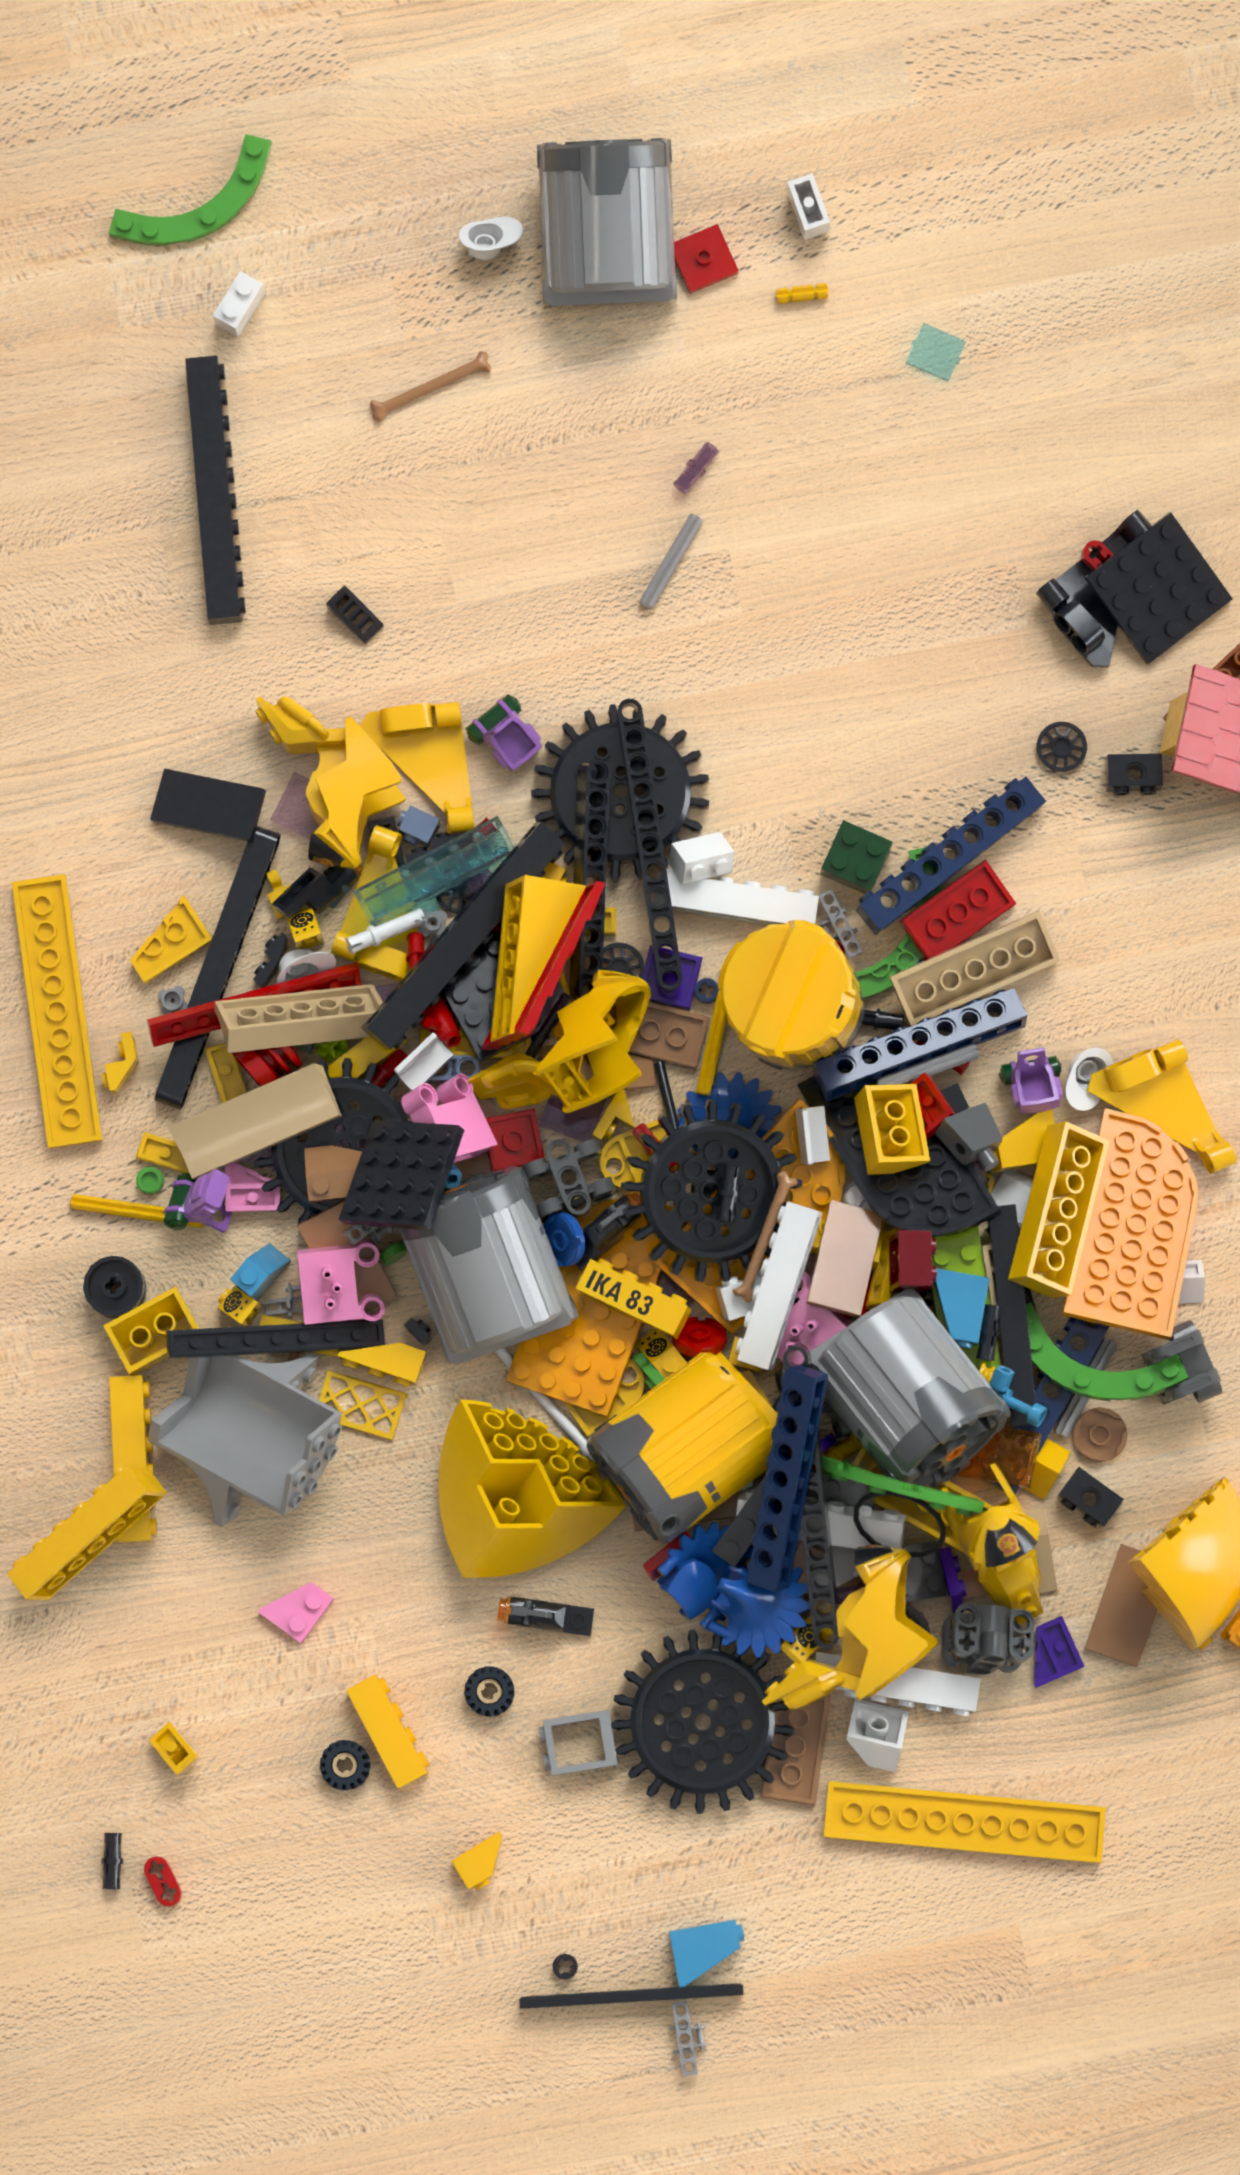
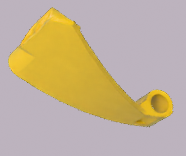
M459 701L433 705L431 703H420L368 712L360 727L446 814L448 833L475 830Z
M376 825L370 837L368 853L341 931H338L334 939L331 953L357 962V965L365 970L400 982L410 971L409 963L406 961L408 953L407 935L411 932H417L416 928L384 940L377 947L372 945L354 954L349 952L347 945L350 944L345 942V938L366 931L368 926L373 925L375 927L411 912L395 858L402 834Z
M1179 1039L1154 1050L1147 1049L1091 1074L1087 1088L1088 1092L1127 1114L1142 1117L1161 1127L1162 1131L1171 1139L1198 1153L1210 1174L1237 1162L1232 1146L1217 1132L1185 1063L1188 1061L1187 1051Z

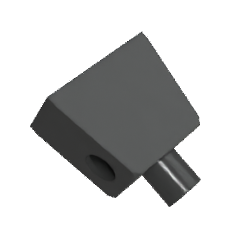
M986 1103L944 1118L935 1134L961 1164L967 1165L979 1160L985 1171H989L999 1164V1160L994 1152L1001 1144L1002 1136Z

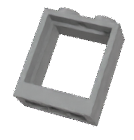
M609 1709L543 1720L544 1726L539 1727L541 1743H547L548 1754H543L545 1771L551 1770L552 1776L618 1765ZM599 1719L606 1760L558 1767L551 1726Z

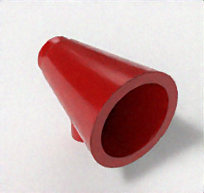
M441 997L433 1007L428 1006L422 1012L424 1018L419 1025L430 1034L434 1032L443 1044L452 1048L460 1043L461 1036L445 999Z

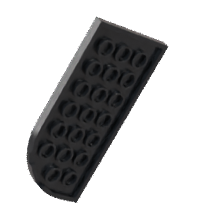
M889 1050V1053L891 1054H900L898 1050ZM872 1059L863 1060L867 1064L875 1063ZM840 1068L838 1070L844 1074L850 1072V1070L846 1068ZM814 1076L797 1085L809 1107L824 1106L826 1124L834 1134L829 1138L833 1148L869 1207L889 1225L899 1230L932 1231V1237H946L968 1231L1001 1213L973 1164H961L936 1134L927 1139L930 1157L928 1163L894 1174L868 1175L854 1100L862 1089L826 1102Z

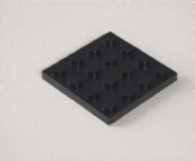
M1171 512L1165 514L1084 577L1146 664L1151 663L1233 599Z
M501 932L493 935L484 946L480 944L474 951L476 956L467 966L462 965L457 971L459 976L455 982L449 987L445 985L440 991L479 1063L535 1036L561 993L564 992L558 981L552 997L548 996L534 1031L528 1037H521L520 1040L512 1041L509 1045H502L499 1049H492L490 1051L481 1049L492 1028Z
M373 1120L339 1220L344 1224L430 1230L465 1130L459 1125Z

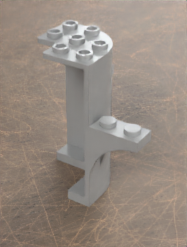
M307 1353L299 1359L284 1363H261L239 1356L189 1358L183 1394L151 1420L148 1441L181 1459L198 1475L209 1493L213 1507V1523L223 1527L230 1520L236 1519L241 1510L239 1503L242 1493L285 1516L292 1509L298 1508L307 1495L311 1496L316 1491L319 1478L328 1462L337 1453L338 1447L335 1444L342 1430L340 1425L341 1412L301 1391L304 1386L311 1384L317 1376V1356Z

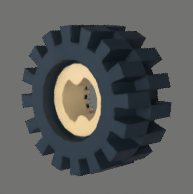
M485 1666L479 1668L468 1677L465 1683L464 1695L466 1702L473 1711L487 1717L500 1715L513 1702L515 1695L513 1681L505 1671L497 1667ZM492 1683L497 1687V1693L493 1694V1699L488 1700L482 1696V1690L486 1689L485 1684Z
M339 1740L330 1744L323 1751V1755L320 1758V1772L323 1779L328 1785L339 1790H351L362 1785L368 1777L371 1768L369 1755L365 1749L358 1743L350 1740ZM346 1757L350 1758L353 1762L352 1770H345L344 1773H341L337 1768L338 1761L345 1760Z

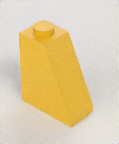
M1052 1109L1032 1114L1002 1135V1142L994 1152L999 1160V1164L992 1169V1173L1037 1166L1047 1125L1055 1124Z

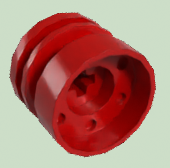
M293 1046L232 1053L260 1087L279 1079L276 1074L279 1069L286 1075L291 1074L292 1071L286 1065L289 1061L297 1069L303 1066Z

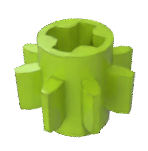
M345 1040L314 1043L316 1047L315 1054L330 1063L333 1057L339 1058L348 1048Z

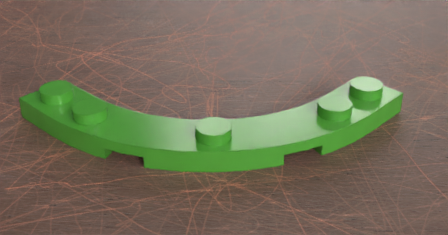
M245 134L240 156L231 178L224 188L203 206L181 215L169 217H151L115 209L109 236L144 245L168 246V244L192 242L216 232L235 218L249 198H252L266 167L272 145L271 140Z
M924 848L908 851L909 859L913 858L915 861L923 856L921 851ZM923 865V871L927 875L935 874L934 868L931 865ZM943 884L917 903L915 909L943 890ZM907 933L888 957L871 967L855 972L861 985L863 999L873 997L893 987L889 976L915 965L920 959L924 958Z
M1032 1302L1026 1304L1032 1363L1047 1375L1051 1381L1070 1392L1095 1400L1130 1399V1401L1163 1393L1166 1389L1179 1385L1181 1382L1189 1379L1178 1354L1150 1366L1124 1372H1108L1082 1365L1065 1355L1051 1341L1040 1322Z
M822 1456L825 1475L830 1476L832 1479L847 1482V1479L863 1483L870 1486L869 1491L885 1495L887 1490L930 1501L929 1507L945 1510L946 1506L955 1507L956 1513L972 1516L973 1512L982 1513L985 1502L979 1499L909 1484L898 1479L868 1472V1470L859 1468L844 1460Z

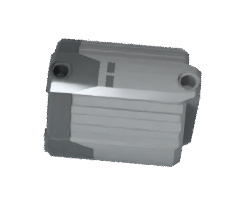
M651 138V140L643 141V139L565 142L564 145L557 144V142L537 144L543 259V303L550 306L657 302L677 299L671 139Z
M511 1166L491 1173L484 1171L471 1175V1178L461 1181L460 1185L456 1188L445 1187L430 1230L396 1228L404 1242L441 1339L444 1355L449 1363L457 1365L568 1326L573 1320L578 1319L575 1303L567 1290L531 1195L527 1176L522 1167Z
M905 1289L888 1301L871 1309L848 1327L810 1351L812 1369L829 1374L824 1398L887 1477L931 1488L947 1482L970 1464L969 1460L982 1450L996 1433L1002 1431L1006 1419L1011 1416L1005 1401L997 1395L927 1307L923 1298L914 1289Z

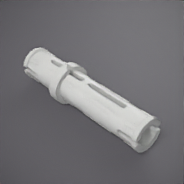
M418 908L378 926H368L366 931L345 938L346 944H350L347 945V948L351 954H354L372 945L377 947L384 940L425 925L426 919L421 918L424 917V913Z

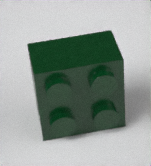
M843 820L823 863L820 875L866 894L873 890L893 842Z

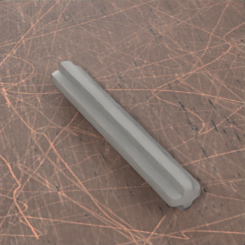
M691 513L640 599V604L649 610L654 607L702 524V519L699 516Z
M971 1043L877 1079L876 1084H910L924 1072L932 1076L978 1058L979 1052L976 1045Z
M1103 1338L1088 1367L1104 1371L1117 1345L1113 1341ZM1073 1393L1054 1429L1055 1434L1065 1439L1069 1437L1089 1398Z

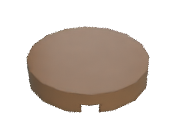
M1102 1407L1089 1409L1080 1415L1074 1424L1072 1432L1074 1446L1080 1455L1089 1461L1099 1463L1110 1461L1118 1456L1124 1449L1128 1436L1125 1423L1120 1415L1111 1409Z

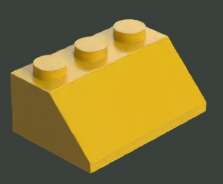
M865 1085L854 1100L868 1175L894 1174L928 1163L930 1157L917 1085Z
M176 1286L103 1325L127 1372L131 1376L138 1375L167 1359V1330L200 1329Z

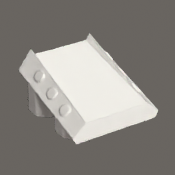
M1016 1170L1003 1171L991 1195L998 1206L1016 1204L1020 1233L1033 1179Z

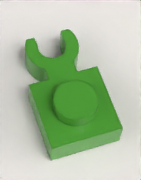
M642 1351L633 1357L636 1364L648 1377L645 1383L650 1389H653L665 1380Z

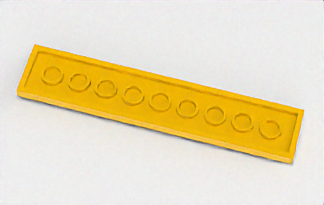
M62 874L12 882L48 1149L103 1141L67 876Z
M828 1781L823 1837L1102 1863L1106 1807Z

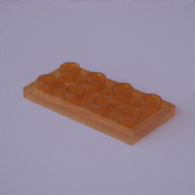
M1003 1427L1002 1431L996 1433L982 1450L969 1460L970 1464L956 1476L999 1483L990 1467L991 1464L995 1463L1002 1471L1009 1485L1030 1488L1042 1435L1037 1432Z

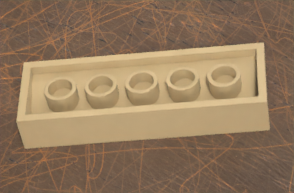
M1035 911L889 976L907 1025L914 1026L924 1018L938 1016L948 1009L956 1008L1060 962V958L1040 911Z
M368 984L215 1001V1013L223 1032L228 1053L370 1037L361 1027L383 1002L374 985Z
M314 1063L169 1126L168 1129L184 1158L191 1178L196 1180L199 1176L208 1174L215 1169L219 1170L342 1115L323 1066Z

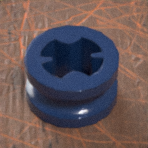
M710 978L699 980L694 990L695 997L703 1004L714 1002L719 991L717 983ZM704 984L708 988H714L715 992L711 991L712 996L709 998L705 994H699V990L702 991L701 986Z

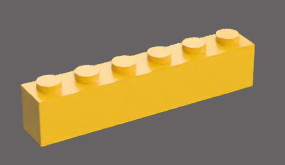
M143 1375L109 1377L114 1472L121 1466L128 1465L149 1468L155 1476L154 1464H149V1453L153 1452V1443L148 1441L147 1425H151L152 1420L151 1409H146V1398H150V1382L145 1381ZM151 1509L117 1538V1542L120 1544L153 1542V1535H157V1520L152 1519Z

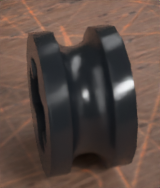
M561 1954L553 1961V1972L561 1979L572 1978L578 1970V1963L572 1955ZM561 1959L565 1962L568 1960L572 1961L573 1965L570 1967L573 1970L571 1973L563 1972L561 1974L558 1971V1967H561L558 1965V1962Z

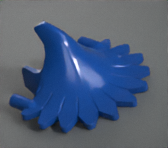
M719 1072L716 1077L715 1086L712 1085L709 1096H702L692 1091L686 1093L692 1105L691 1108L693 1109L695 1121L706 1119L705 1105L707 1100H716L717 1119L720 1120L728 1119L729 1109L733 1102L741 1104L742 1112L738 1119V1124L746 1128L757 1113L765 1116V1120L756 1133L760 1138L777 1122L773 1118L782 1111V1107L779 1105H768L773 1096L772 1090L758 1093V1078H754L744 1086L741 1072H737L730 1083L724 1074ZM680 1107L678 1113L681 1115L679 1119V1125L681 1126L685 1124ZM696 1144L690 1147L698 1153L699 1148ZM731 1148L728 1151L729 1158H734L737 1154L735 1148Z
M715 1522L709 1524L706 1532L700 1525H695L692 1539L681 1534L679 1536L680 1549L669 1548L667 1550L669 1557L657 1568V1571L662 1575L657 1580V1583L660 1585L661 1590L669 1593L682 1607L679 1610L682 1616L692 1620L707 1608L710 1609V1612L699 1623L706 1631H708L712 1621L716 1622L718 1619L725 1621L726 1619L711 1604V1601L718 1599L721 1592L717 1589L721 1578L728 1579L731 1571L728 1568L730 1564L712 1552L729 1525H726L719 1532L718 1524ZM744 1553L743 1556L741 1557V1559H740V1560L738 1561V1563L736 1564V1566H744V1567H747V1566L742 1565V1564H743L749 1557L745 1556V1553Z
M748 1547L745 1556L752 1557L753 1547ZM769 1553V1559L772 1562V1556ZM729 1565L728 1568L731 1571L728 1579L721 1578L717 1586L721 1594L716 1601H711V1604L729 1619L728 1627L712 1621L708 1631L722 1637V1645L724 1646L737 1641V1653L739 1655H744L752 1646L754 1654L758 1658H762L766 1646L774 1653L779 1654L781 1652V1639L795 1643L796 1637L792 1628H806L807 1623L799 1614L810 1610V1603L801 1599V1597L808 1593V1584L797 1583L803 1574V1569L800 1567L794 1568L789 1588L774 1592L747 1583V1567H733Z

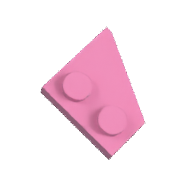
M310 1582L264 1606L258 1612L302 1644L334 1598Z

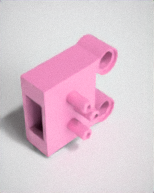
M457 1074L438 1086L437 1092L430 1084L423 1083L405 1094L401 1099L402 1107L410 1116L412 1122L459 1125L465 1130L453 1163L480 1156L498 1145L473 1093L472 1083H467L470 1079L464 1074ZM438 1098L443 1103L442 1105L437 1106Z
M363 1239L354 1245L297 1250L305 1325L363 1318L374 1322L383 1316L385 1307L380 1295L368 1293L359 1302L357 1299L354 1261L363 1267L375 1265L379 1259V1250L374 1241ZM363 1247H370L374 1250V1255L370 1259H363L359 1256V1251ZM369 1301H376L380 1308L375 1313H368L364 1306Z
M805 1271L801 1280L802 1289L798 1290L796 1298L799 1297L800 1300L792 1308L777 1355L782 1362L785 1351L792 1345L803 1344L811 1351L852 1324L841 1313L806 1304L811 1279ZM794 1350L790 1353V1359L794 1364L799 1365L804 1362V1356L800 1351Z

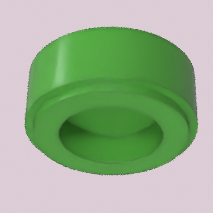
M145 1167L137 1174L136 1183L143 1193L153 1195L163 1188L164 1176L155 1167Z
M394 1243L382 1251L380 1258L385 1265L393 1264L407 1254L404 1243Z

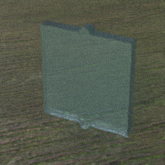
M923 323L916 340L912 341L913 347L906 360V364L949 381L955 366L960 363L959 357L966 341Z

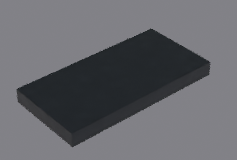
M164 768L150 820L155 823L253 842L266 790Z

